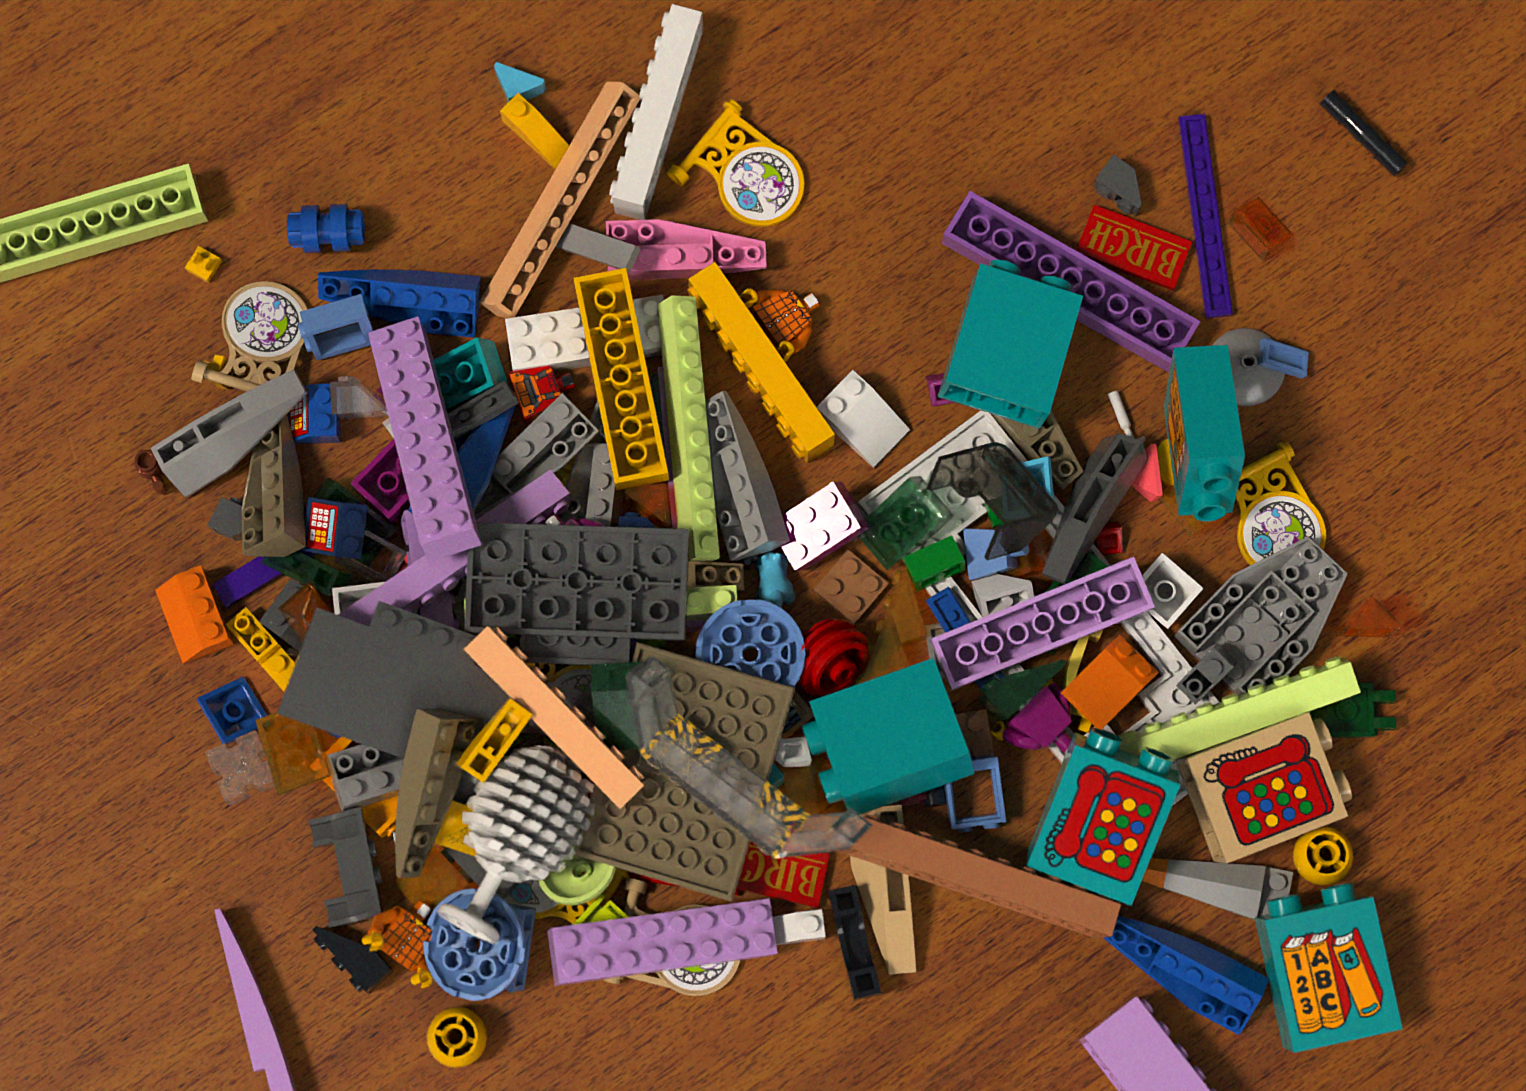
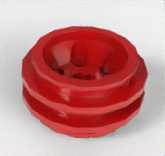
M831 618L814 624L802 635L804 644L801 651L805 648V663L797 683L802 685L806 693L813 696H826L849 687L862 673L868 661V642L865 635L858 631L852 622L846 619L838 620Z

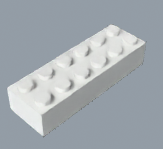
M663 295L633 299L645 358L662 355L657 304L664 301ZM579 308L505 319L513 371L551 366L553 372L591 366Z

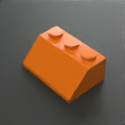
M201 565L174 575L155 590L183 664L234 645L229 629L225 625L226 622L207 571Z

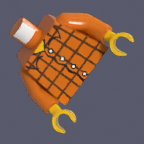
M746 289L739 295L740 298L744 297L748 300L745 303L747 308H750L753 304L755 305L753 306V315L777 348L776 350L780 354H786L783 358L784 362H787L791 355L805 348L812 333V318L809 312L819 306L817 299L812 293L800 300L792 290L786 292L783 289L761 291Z
M418 901L410 913L396 906L376 914L368 934L362 938V943L364 945L371 943L370 952L381 949L411 972L415 970L417 973L411 976L410 981L413 985L422 982L421 988L423 989L430 986L433 979L432 975L428 972L429 969L424 955V941L430 942L432 930L423 924L432 910L421 901Z

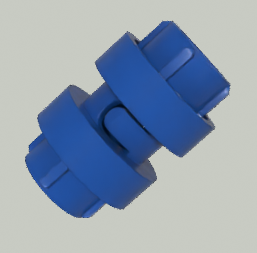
M331 204L330 213H321L319 205H304L301 207V212H290L287 216L289 245L293 248L303 247L304 253H321L323 244H332L334 252L351 251V245H362L365 242L363 211L360 209H349L348 204Z

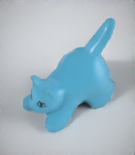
M769 551L762 557L758 556L755 568L759 574L760 583L757 589L756 600H764L780 608L783 602L787 605L792 604L795 600V591L792 583L787 578V556L774 551Z

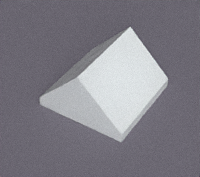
M1163 553L1142 575L1155 608L1147 612L1167 629L1203 590L1202 586Z

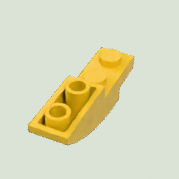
M245 607L225 625L285 692L295 662Z

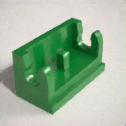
M952 535L903 557L906 565L905 569L917 592L965 570V559Z

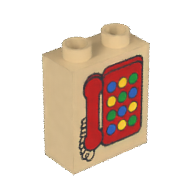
M1303 713L1175 759L1214 862L1229 863L1348 817L1344 803L1352 799L1351 789L1341 770L1338 769L1331 772L1324 751L1332 749V739L1326 724L1321 718L1312 720L1309 713Z

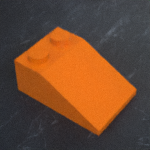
M1119 635L1061 694L1096 728L1103 729L1159 672Z

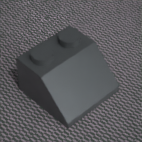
M291 578L259 622L264 628L299 651L314 609L319 608L333 614L335 613L333 608Z

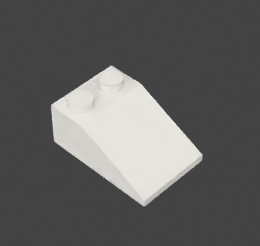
M854 370L816 407L832 431L873 468L910 431L879 394Z

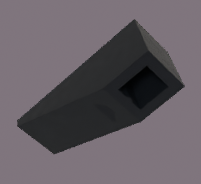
M316 926L312 929L317 935L313 938L323 951L327 948L334 955L331 960L341 972L346 969L352 977L349 981L358 992L364 990L366 993H370L394 972L377 951L370 952L369 947Z

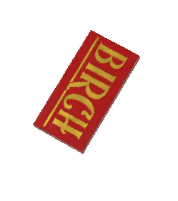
M1093 205L1076 251L1097 263L1173 291L1192 241Z
M752 836L736 889L818 908L830 854Z

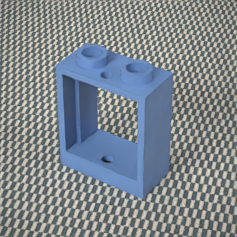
M362 294L300 311L302 322L298 323V328L302 339H304L307 352L312 351L316 361L371 345L368 333L374 331ZM357 322H358V324H354V325H351V326H347V327H344V328H340V329H337V330H333V331H330V332L323 333V334H320V335H316V336H315V334H318V333H322V332H325V331H329V330H332V329H336V328H339V327H343V326L350 325V324H353V323H357Z
M995 754L971 757L974 771L990 769L995 813L956 818L952 782L944 785L949 826L951 829H956L958 833L973 831V826L983 825L984 829L1000 827L1001 822H1006L998 757Z

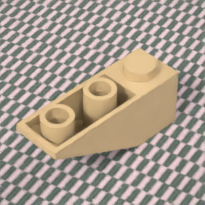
M688 561V588L736 585L737 591H744L743 564Z

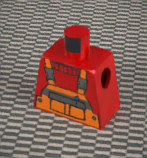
M551 366L509 372L526 425L531 424L562 392L575 388L571 373L555 378Z

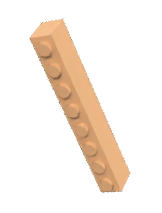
M487 626L464 650L517 704L533 714L531 719L621 809L645 785L641 781L644 775L634 765L629 768L622 761L625 756L614 745L609 748L602 741L605 736L596 726H593L591 729L583 721L586 716L576 706L570 708L564 702L567 697L556 686L551 689L544 682L547 676L537 666L532 669L525 662L528 657L517 646L512 649L505 642L508 637L500 628L496 626L492 629L490 626Z

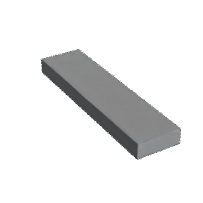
M570 223L555 248L616 269L626 268L628 273H630L641 250L635 245Z

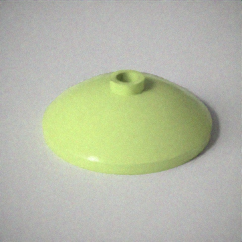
M574 855L571 860L561 861L565 863L566 868L560 873L549 871V874L543 880L538 879L542 890L553 901L563 905H579L594 899L607 888L614 876L616 867Z

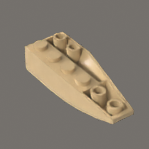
M902 805L882 806L851 818L848 812L846 813L847 828L851 820L859 816L864 817L865 814L881 818L880 823L886 825L897 823L904 826ZM850 856L851 869L888 974L916 972L909 876Z

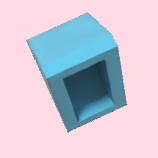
M498 62L495 63V73L508 102L517 93L526 100H529L545 92L546 85L544 79Z

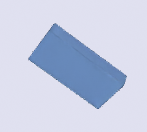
M1268 338L1260 340L1258 365L1301 379L1307 377L1308 351Z

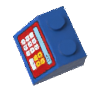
M309 384L304 386L307 394L287 413L294 444L341 443L340 390L337 384Z

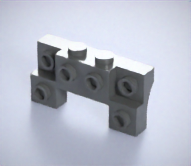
M359 807L308 820L312 830L313 847L315 849L334 845L343 894L345 895L324 900L329 919L328 927L332 929L355 924L359 921L372 919L376 914L383 912L378 883L383 882L380 867H375L373 856H377V849L374 839L370 840L367 834L363 809Z

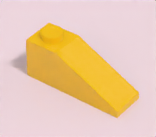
M517 93L500 110L502 121L556 170L569 148V144L536 108Z
M509 698L475 737L456 764L484 783L533 714Z

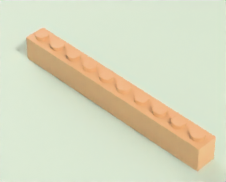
M605 83L479 301L481 305L498 317L514 318L638 104L640 100L639 95L625 83Z

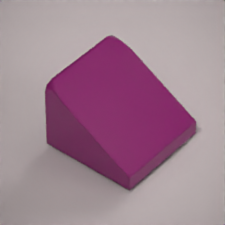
M944 373L926 376L932 407L955 403L937 397Z

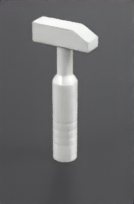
M1113 391L1108 396L1120 427L1124 430L1126 436L1134 438L1130 429L1131 423L1119 392ZM1144 436L1136 439L1142 441L1143 444L1146 441Z

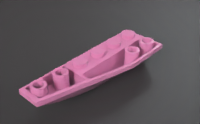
M659 219L606 221V236L635 245L641 249L630 273L627 272L629 280L688 278L716 262L723 274L766 269L765 241ZM607 266L608 271L617 270L616 268Z

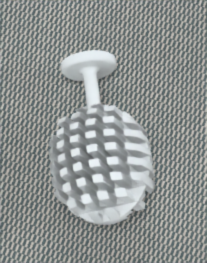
M534 745L536 747L514 749L508 756L501 758L484 783L481 781L477 783L474 788L477 795L471 796L467 802L468 808L473 810L472 812H463L462 822L463 824H469L468 828L471 830V832L468 831L469 835H465L463 843L475 849L477 861L487 874L466 911L451 904H442L437 913L456 927L486 942L496 944L500 938L499 932L493 926L483 921L482 916L501 881L543 880L549 874V871L560 873L566 868L565 863L561 861L571 860L575 854L572 847L580 845L583 840L582 834L579 833L580 829L587 831L591 824L588 818H584L586 812L594 816L595 805L589 803L590 799L586 797L588 796L587 792H593L594 784L587 779H581L579 773L582 772L579 767L562 750Z

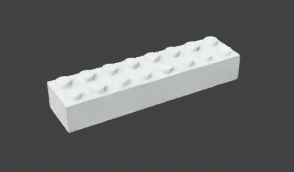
M674 4L671 5L670 12L664 13L661 27H664L662 36H657L654 51H656L655 60L651 59L647 68V75H649L648 83H643L639 95V99H641L640 108H635L632 117V123H634L633 132L628 131L624 144V147H627L625 156H620L617 171H619L618 181L613 180L609 193L612 196L611 204H614L616 214L638 220L646 219L703 33L702 12Z

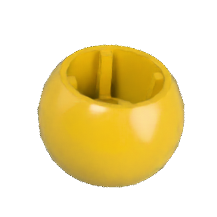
M1322 826L1306 832L1298 838L1293 850V862L1298 873L1308 882L1320 886L1332 885L1342 880L1348 874L1353 862V849L1351 843L1341 831L1332 827ZM1316 838L1327 840L1318 845L1311 842L1312 839ZM1322 847L1330 850L1332 855L1330 861L1321 859L1319 851ZM1309 850L1311 851L1312 862L1315 864L1313 867L1307 858V851ZM1333 865L1335 870L1329 874L1319 872L1320 868H1326Z
M451 1007L441 1011L431 1021L427 1031V1045L430 1053L440 1064L447 1067L461 1068L472 1064L482 1055L486 1047L487 1030L484 1022L474 1011L467 1008ZM452 1019H457L456 1024H450L441 1031L445 1023ZM466 1020L474 1028L475 1038H470L467 1029L462 1026ZM454 1029H460L463 1034L462 1041L455 1045L451 1044L448 1038L449 1033ZM439 1036L442 1037L444 1044L450 1048L448 1055L444 1053L440 1046ZM468 1043L473 1044L467 1053L457 1056L456 1050L464 1048Z

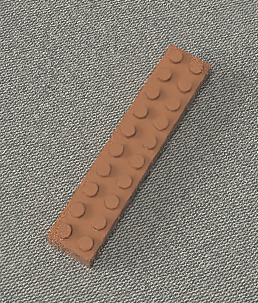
M865 814L864 817L859 816L849 822L840 853L1095 939L1110 937L1113 934L1121 904L1113 902V899L1099 893L1097 896L1087 893L1088 889L1072 884L1071 887L1061 884L1062 880L1054 876L1046 875V878L1036 876L1037 871L1027 867H1020V869L1010 867L1011 862L1004 859L995 858L994 861L984 858L985 854L977 850L969 849L968 852L958 849L959 845L951 841L943 840L942 843L933 841V836L924 832L917 831L916 834L907 832V827L901 824L891 823L886 825L880 823L881 818L871 814Z

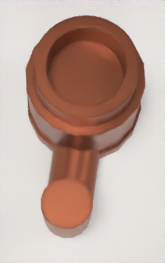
M151 450L138 452L134 461L135 468L144 479L152 481L153 488L158 494H165L167 488L161 477L163 471Z

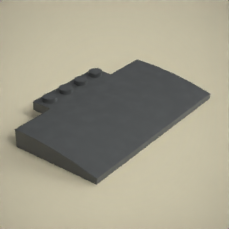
M476 523L482 545L468 549L464 632L480 634L487 626H490L492 629L497 626L506 635H520V650L528 657L525 662L545 664L630 666L631 639L686 641L689 529Z
M378 601L369 626L319 608L314 609L277 714L404 759L417 709L436 708L477 718L474 740L506 701L512 698L481 667L474 665L475 660L464 650L477 636ZM464 771L461 779L474 784L480 782L470 773Z

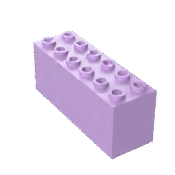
M1136 996L1130 999L1079 1039L1080 1043L1118 1091H1216L1214 1088L1208 1089L1203 1082L1206 1078L1196 1065L1192 1067L1187 1062L1188 1054L1179 1043L1173 1044L1168 1037L1171 1033L1162 1021H1155L1151 1015L1153 1009L1144 998L1139 1000Z

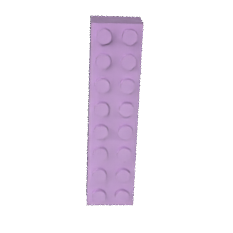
M1132 557L936 636L930 642L950 691L1150 611L1155 606L1136 560Z
M770 899L562 926L548 930L555 986L769 957L778 954Z

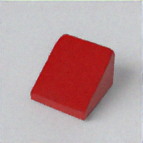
M1119 522L1106 523L1094 541L1096 548L1102 555L1123 553L1122 527Z

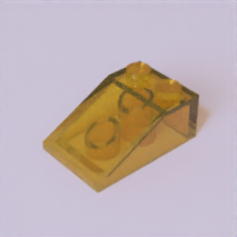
M277 712L255 720L278 795L330 776L321 729L279 715Z

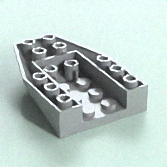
M1306 537L1233 574L1181 627L1174 638L1199 661L1219 643L1237 661L1235 666L1220 681L1232 693H1237L1238 696L1248 693V688L1252 686L1273 684L1275 678L1289 675L1313 650L1348 573L1313 540Z

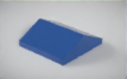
M244 676L196 699L223 745L242 740L271 722Z

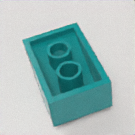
M476 337L434 359L447 413H450L504 380L508 384L494 341Z

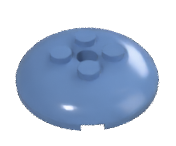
M758 599L738 600L721 607L706 621L698 636L696 660L794 688L804 668L805 648L801 651L804 640L793 618L777 605ZM749 648L757 649V660L752 662L746 661L744 659L745 651Z
M478 889L457 891L441 901L432 912L427 923L429 925L428 928L432 930L430 942L424 941L425 960L434 980L449 994L470 1001L489 999L507 989L515 980L522 967L526 949L525 933L518 914L504 898L497 894H494L482 916V920L493 926L499 932L500 938L496 944L481 939L479 950L476 948L477 937L456 927L437 913L442 904H451L466 911Z

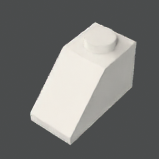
M995 574L972 581L976 604L983 617L1034 597L1032 583L1029 580Z
M822 909L772 917L776 945L825 939Z

